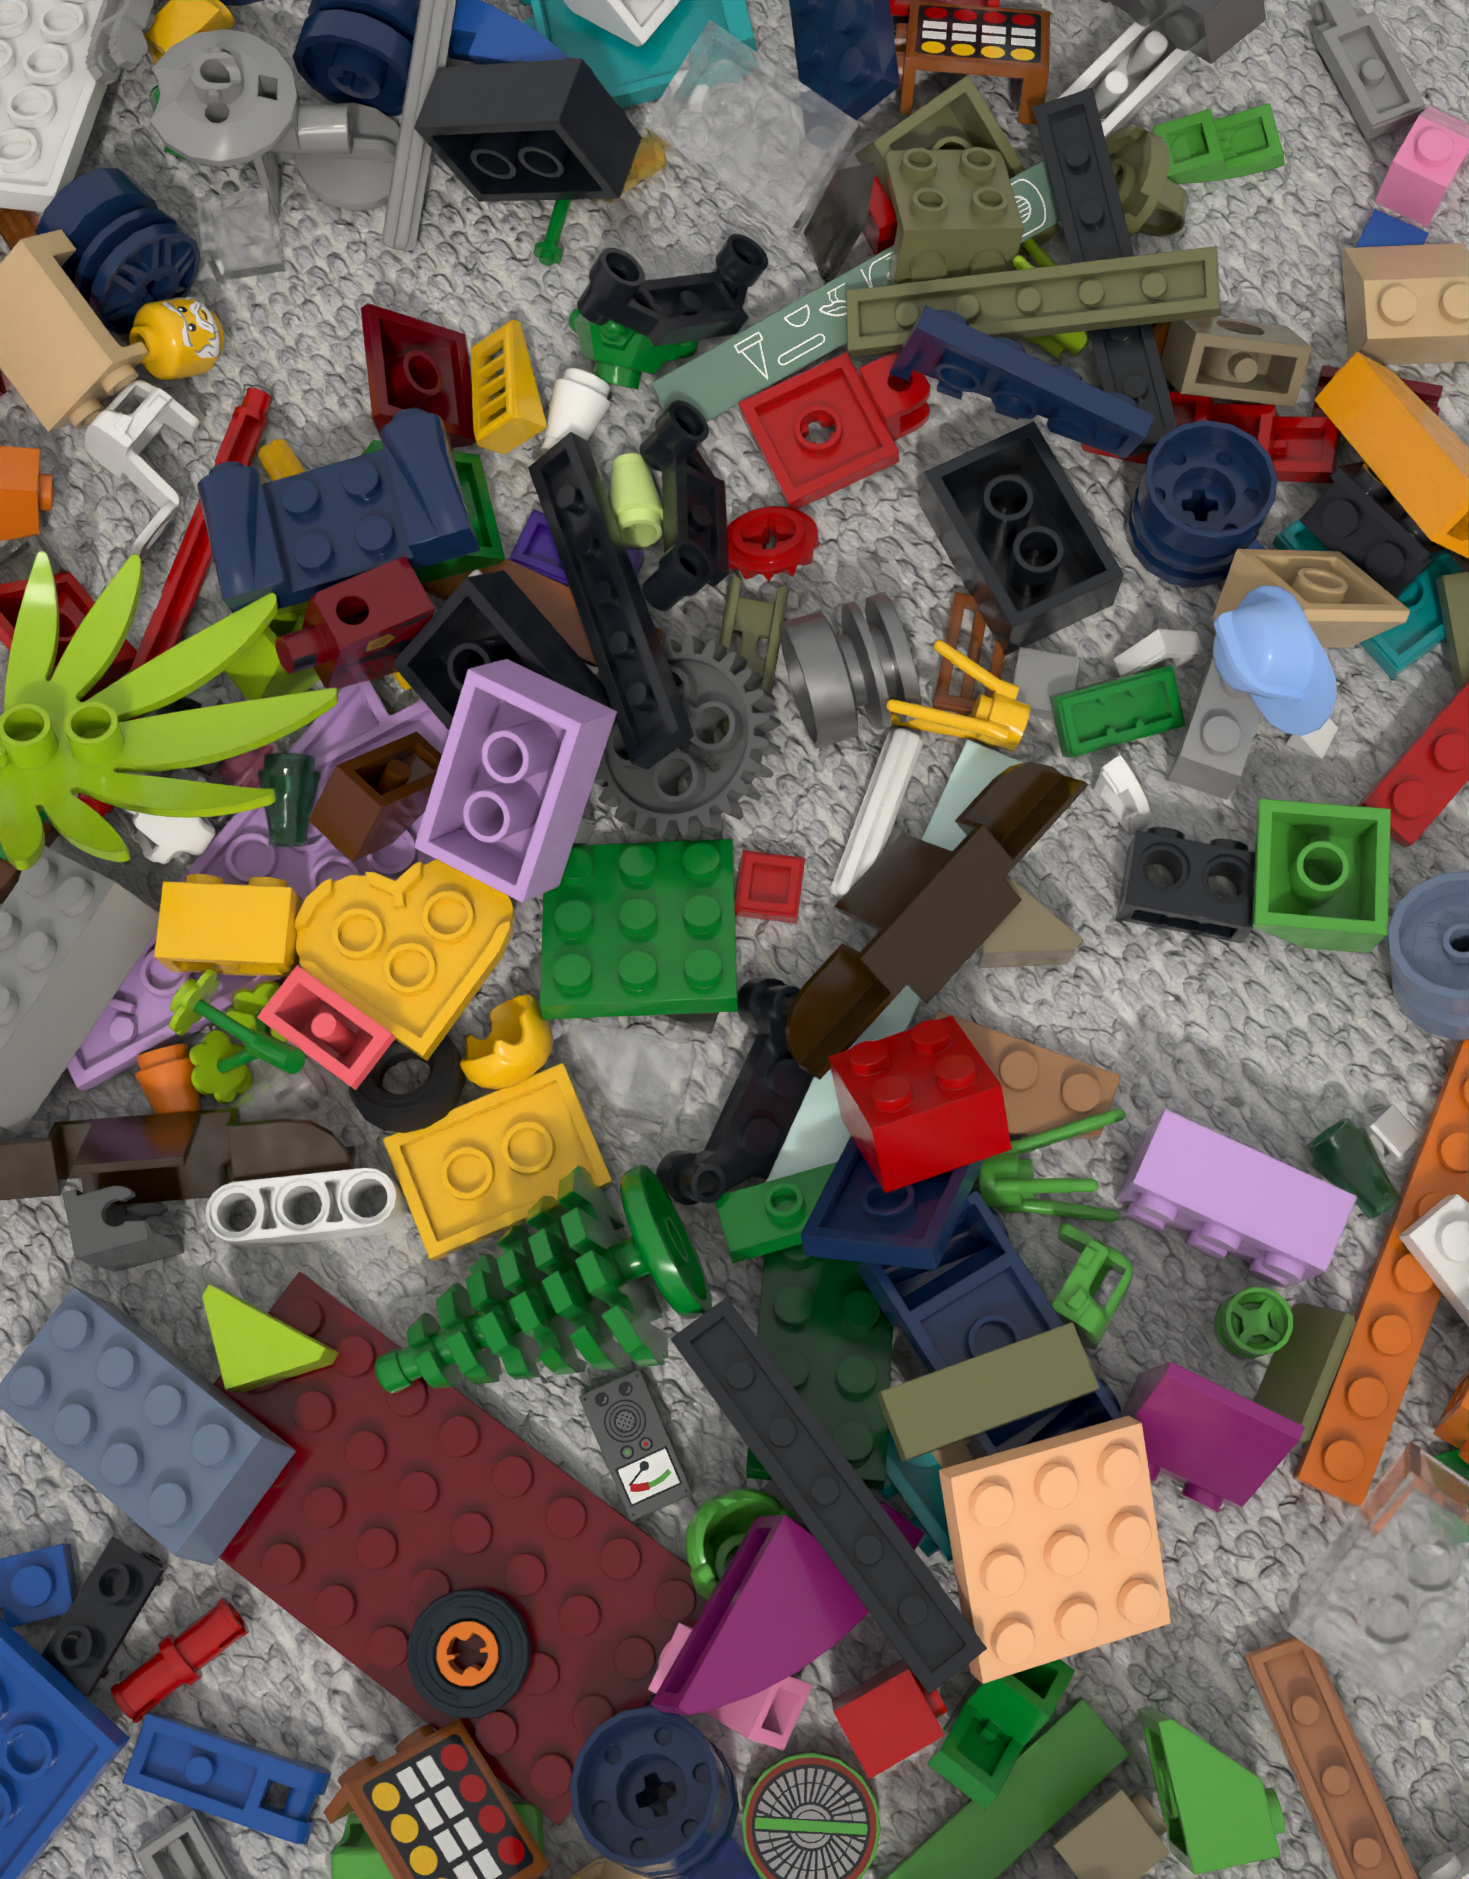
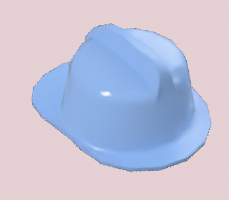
M1263 585L1246 595L1238 605L1237 610L1222 613L1214 620L1216 635L1213 644V658L1216 670L1221 679L1233 689L1250 694L1257 708L1274 727L1286 734L1300 736L1317 731L1331 717L1337 699L1336 677L1329 658L1293 594L1281 586Z

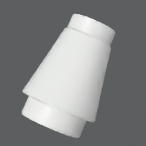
M567 368L563 379L555 380L547 428L545 429L544 442L541 447L543 453H546L570 432L588 441L611 405L607 399L611 388L604 380L576 368Z

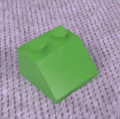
M1259 799L1257 802L1252 927L1302 948L1369 953L1388 935L1391 809Z
M1151 1706L1137 1709L1163 1821L1169 1828L1166 1834L1171 1853L1194 1875L1280 1857L1276 1834L1285 1833V1822L1274 1788L1264 1789L1262 1779Z

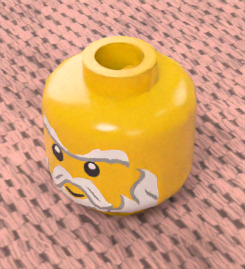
M178 297L148 302L138 310L133 322V328L129 334V345L142 342L149 351V354L140 363H142L148 373L158 380L171 381L203 375L211 370L222 351L224 335L220 321L214 312L207 309L203 303L194 297Z

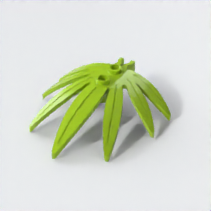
M44 551L37 553L15 626L7 667L4 713L0 716V843L7 859L17 870L30 869L37 863L43 853L45 833L39 815L40 811L46 813L53 826L65 839L82 851L114 862L130 860L127 846L120 835L96 811L74 796L78 793L129 811L183 818L235 814L268 806L276 801L274 789L127 774L191 768L247 753L300 729L329 711L338 703L337 689L328 688L129 720L158 710L187 696L208 683L235 662L259 638L277 615L278 604L274 593L263 596L196 633L130 672L87 701L80 702V699L95 686L108 670L130 630L138 606L144 577L141 559L139 555L132 554L113 577L77 629L50 680L59 642V606L55 580L48 555Z

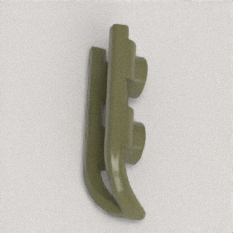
M732 577L729 582L719 643L727 648V654L730 653L732 633H737L742 638L738 654L748 660L745 669L751 667L764 677L756 690L764 689L772 694L780 647L779 624L784 622L789 593L788 587L779 585L775 603L739 597L742 578ZM763 638L769 639L766 658L756 656L758 640ZM729 718L719 723L724 736H726L729 730Z

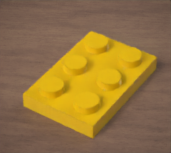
M563 1063L537 1073L514 1087L497 1090L452 1109L446 1117L425 1129L407 1133L398 1132L383 1139L428 1257L433 1262L507 1231L513 1225L526 1223L528 1211L543 1196H552L557 1200L559 1180L571 1173L578 1165L584 1167L591 1174L594 1184L602 1190L614 1185Z

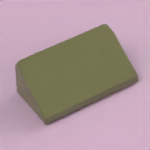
M1298 1303L1292 1307L1293 1331L1282 1348L1274 1352L1254 1401L1304 1426V1431L1297 1444L1305 1443L1311 1438L1357 1322L1354 1320L1355 1316L1349 1313L1306 1303Z

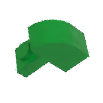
M1061 1659L984 1684L975 1678L943 1727L945 1736L941 1738L927 1764L983 1809H986L998 1797L1023 1747L1053 1715L1075 1670Z

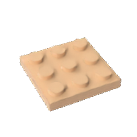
M1125 1416L939 1470L961 1614L987 1647L984 1652L969 1663L971 1674L984 1684L1171 1623L1142 1422L1130 1416Z

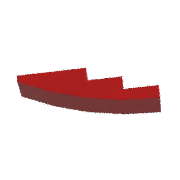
M1169 392L1177 427L1182 424L1204 420L1232 424L1255 437L1268 452L1278 478L1277 481L1334 483L1330 475L1336 469L1341 432L1329 417L1277 416L1276 407L1272 404H1213L1212 397ZM1081 443L1082 449L1085 452L1120 459L1119 456ZM1152 451L1121 460L1145 465Z

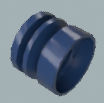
M99 168L77 177L60 190L44 210L36 229L35 236L62 229L76 248V251L61 268L106 329L119 335L130 334L138 310L146 303L185 297L198 274L200 252L195 240L185 230L178 227L176 221L170 215L158 209L155 200L131 176L118 168Z
M1209 420L1182 424L1162 436L1148 456L1141 475L1140 484L1135 491L1134 499L1128 511L1126 534L1134 556L1148 572L1169 584L1196 588L1218 584L1226 579L1236 550L1246 549L1257 538L1259 530L1275 502L1278 478L1271 456L1255 437L1232 424Z
M652 1706L625 1710L597 1726L581 1747L570 1779L572 1813L585 1840L607 1859L633 1874L650 1879L689 1878L713 1863L732 1837L739 1811L736 1777L723 1752L679 1714L661 1712ZM663 1784L674 1793H677V1795L667 1800L668 1813L665 1815H661L650 1807V1804L659 1800L658 1787Z

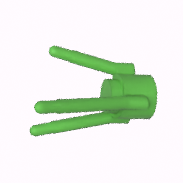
M1116 1108L1019 1140H1012V1150L984 1159L979 1171L980 1195L986 1205L992 1208L1000 1207L1001 1213L1028 1212L1089 1221L1095 1220L1110 1223L1117 1221L1118 1213L1112 1209L1034 1199L1035 1193L1094 1192L1098 1189L1099 1184L1095 1179L1034 1178L1033 1160L1019 1159V1155L1122 1121L1126 1116L1125 1111L1121 1108Z

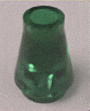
M298 753L264 755V768L258 770L257 774L260 788L274 789L276 795L274 803L264 806L269 831L268 845L277 847L307 846V833L310 824L308 820L313 811L321 773L315 771V757Z
M1350 1118L1342 1119L1331 1125L1312 1139L1306 1146V1149L1314 1158L1310 1165L1333 1186L1357 1196L1354 1204L1367 1219L1381 1215L1400 1199V1195L1394 1189L1366 1128H1357Z

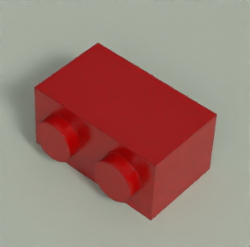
M903 1659L832 1699L833 1712L869 1779L945 1736L936 1719L948 1712L937 1689L928 1694L916 1676L911 1673Z

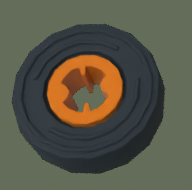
M484 1588L457 1589L435 1599L417 1617L408 1639L407 1668L416 1691L433 1709L454 1718H480L503 1708L521 1690L532 1665V1638L523 1615L507 1598ZM475 1634L479 1635L486 1643V1647L481 1648L480 1653L488 1652L485 1666L481 1667L480 1665L473 1664L465 1671L460 1670L453 1660L460 1656V1653H452L455 1639L458 1638L466 1641Z

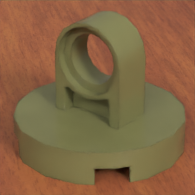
M1135 124L1115 131L1106 139V144L1129 236L1132 237L1137 232L1157 237L1178 233L1183 229L1185 223L1188 195L1181 186L1167 179L1170 167L1169 148L1165 141L1154 132L1147 131Z

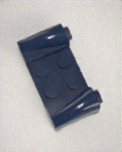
M418 408L402 410L395 414L391 422L385 425L380 432L384 449L265 483L258 470L253 467H247L239 462H223L211 468L209 474L202 478L197 486L222 599L230 611L234 613L269 593L276 595L278 609L309 601L313 595L321 590L406 556L411 567L415 570L480 551L460 484L453 446L441 417Z
M978 1191L968 1196L936 1271L861 1262L856 1268L891 1326L898 1323L929 1374L1064 1325L1008 1239V1232L1002 1219L992 1207L986 1205ZM1093 1371L1100 1387L1095 1392L969 1438L971 1442L966 1444L974 1459L982 1458L1121 1418L1123 1416L1120 1404L1110 1387L1103 1380L1099 1379Z

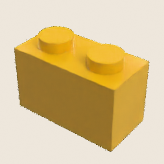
M207 874L186 875L185 882L163 881L154 958L171 972L204 973L206 970L212 969L217 974L288 978L297 965L299 966L300 958L295 948L297 931L294 928V922L304 901L292 887H288L286 881L272 877H252L249 879L248 885L224 884V879Z

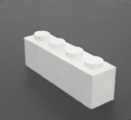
M1134 22L1059 98L1093 88L1106 140L1115 131L1123 128L1195 54L1189 50L1181 51L1163 34L1149 26L1143 27Z

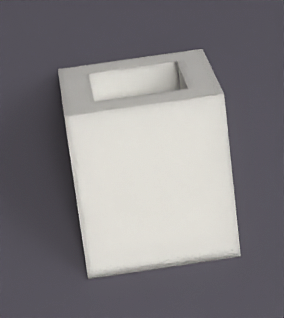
M1329 718L1321 729L1303 736L1291 734L1286 745L1322 761L1338 727Z
M1394 1105L1390 1106L1360 1133L1388 1164L1398 1159L1421 1136Z

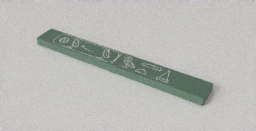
M1046 159L1010 179L1024 227L1021 243L1061 221ZM894 245L651 382L649 385L663 411L672 402L681 400L697 408L704 416L706 422L738 405L739 402L761 392L847 343L846 291L892 285L889 271Z

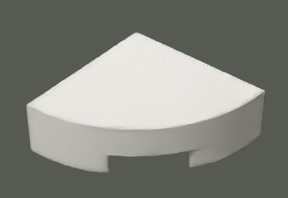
M1157 629L1113 660L1121 677L1147 670L1156 663L1169 658H1173L1177 667L1196 658L1204 650L1197 632Z
M1118 755L1102 767L1094 790L1125 830L1133 835L1150 823V808L1134 773L1122 756Z

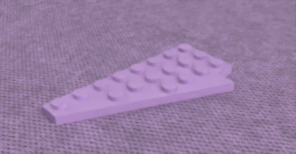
M369 680L343 687L338 692V703L329 711L316 718L258 787L274 789L276 801L268 806L236 813L178 882H185V876L189 874L217 876L224 879V884L248 885L249 879L252 877H272L286 881L288 887H292L304 901L322 882L330 878L335 882L349 875H366L365 872H375L396 881L413 864L421 861L424 865L436 860V858L414 848L424 813L394 843L354 862L335 848L308 820L336 765L416 731L442 754L449 730L422 699L389 716ZM160 904L155 908L157 912L160 911ZM157 932L67 1065L77 1088L84 1092L138 1064L136 1056L173 1045L212 1024L211 1021L202 1017L196 1024H192L183 1036L169 1029V1023L174 1015L170 1011V1005L176 991L190 978L198 981L203 973L171 972L154 958ZM217 974L216 979L220 981V984L211 997L210 1005L225 1013L227 1009L233 1006L232 997L237 990L247 988L253 991L258 984L265 981H273L282 985L287 977Z

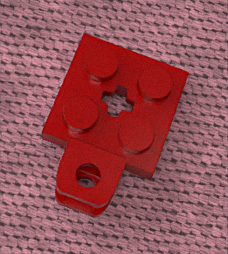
M845 352L739 402L740 415L787 506L798 510L898 463L899 450L894 441L916 431L930 417V406L926 402L930 396V384L925 375L913 371L909 381L890 375L889 372L898 352L886 355L859 368L858 374L850 357ZM818 421L822 428L833 426L836 431L829 435V441L817 444L805 439L809 435L808 425Z

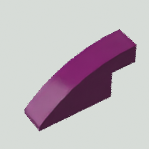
M879 1502L915 1550L925 1533L887 1504ZM786 1515L755 1517L652 1700L651 1705L661 1712L693 1715L755 1695L799 1672L828 1651L869 1612L811 1533Z

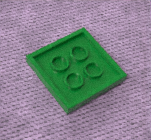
M733 839L573 845L560 885L543 893L540 983L542 1019L738 1012Z

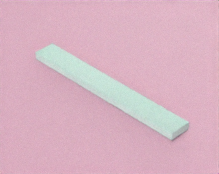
M967 739L922 840L953 851L967 836L955 822L958 816L992 779L1008 767L1023 762ZM906 985L849 1049L864 1041H876L907 1030L920 1002L919 997ZM831 1069L821 1080L816 1077L813 1078L766 1182L835 1163L840 1158L851 1135L841 1119Z

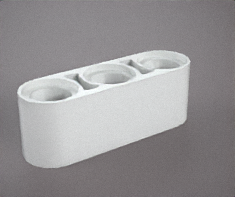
M358 1168L225 1184L211 1195L207 1202L205 1216L209 1228L216 1236L241 1248H261L381 1235L392 1231L401 1224L406 1215L407 1200L399 1184L387 1174L373 1168ZM373 1186H384L387 1192V1204L383 1211L377 1216L370 1218L362 1217L358 1208L362 1193ZM318 1193L322 1202L318 1217L311 1223L298 1225L294 1216L295 1205L298 1200L306 1194ZM252 1200L256 1208L254 1221L247 1229L234 1232L230 1224L232 1210L240 1202Z

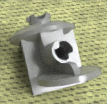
M228 29L195 33L171 46L152 68L159 84L160 97L157 108L149 120L166 147L191 162L218 167L246 163L253 160L270 219H279L281 163L286 160H295L298 175L309 191L330 206L349 211L377 209L387 204L399 134V126L396 122L376 108L354 102L330 105L300 104L292 69L277 48L257 36Z

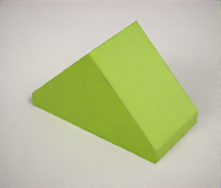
M209 1284L202 1295L225 1390L243 1393L332 1365L339 1354L336 1350L224 1289Z

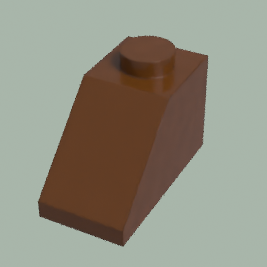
M416 731L335 766L308 821L352 862L394 843L425 812L442 754Z

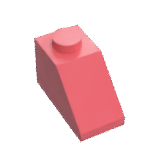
M298 965L257 1016L258 1019L354 1090L359 1087L396 1038L387 1029Z

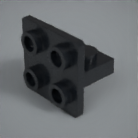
M1366 462L1338 466L1330 475L1334 483L1299 520L1331 551L1341 552L1397 600L1438 557L1449 554L1452 551L1431 541Z

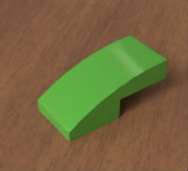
M1270 103L1217 120H1213L1211 109H1207L1153 126V132L1162 137L1169 148L1170 168L1167 179L1176 184L1219 181L1285 166L1284 152Z

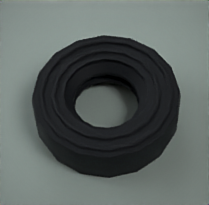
M448 1035L444 1037L428 1061L394 1040L356 1090L348 1085L350 1097L363 1118L383 1131L407 1133L425 1129L446 1117L460 1099L465 1084V1074L460 1067L461 1054ZM417 1059L425 1062L430 1067L427 1081L413 1092L393 1094L383 1087L382 1081L385 1073L389 1068L401 1061Z

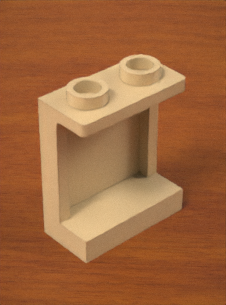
M62 229L20 239L0 263V369L47 432L73 424L76 429H81L91 424L98 414L106 409L102 402L108 396L121 392L128 384L137 379L138 373L134 368L149 354V351L142 342L126 347L118 345L63 271L62 265L76 251V248Z

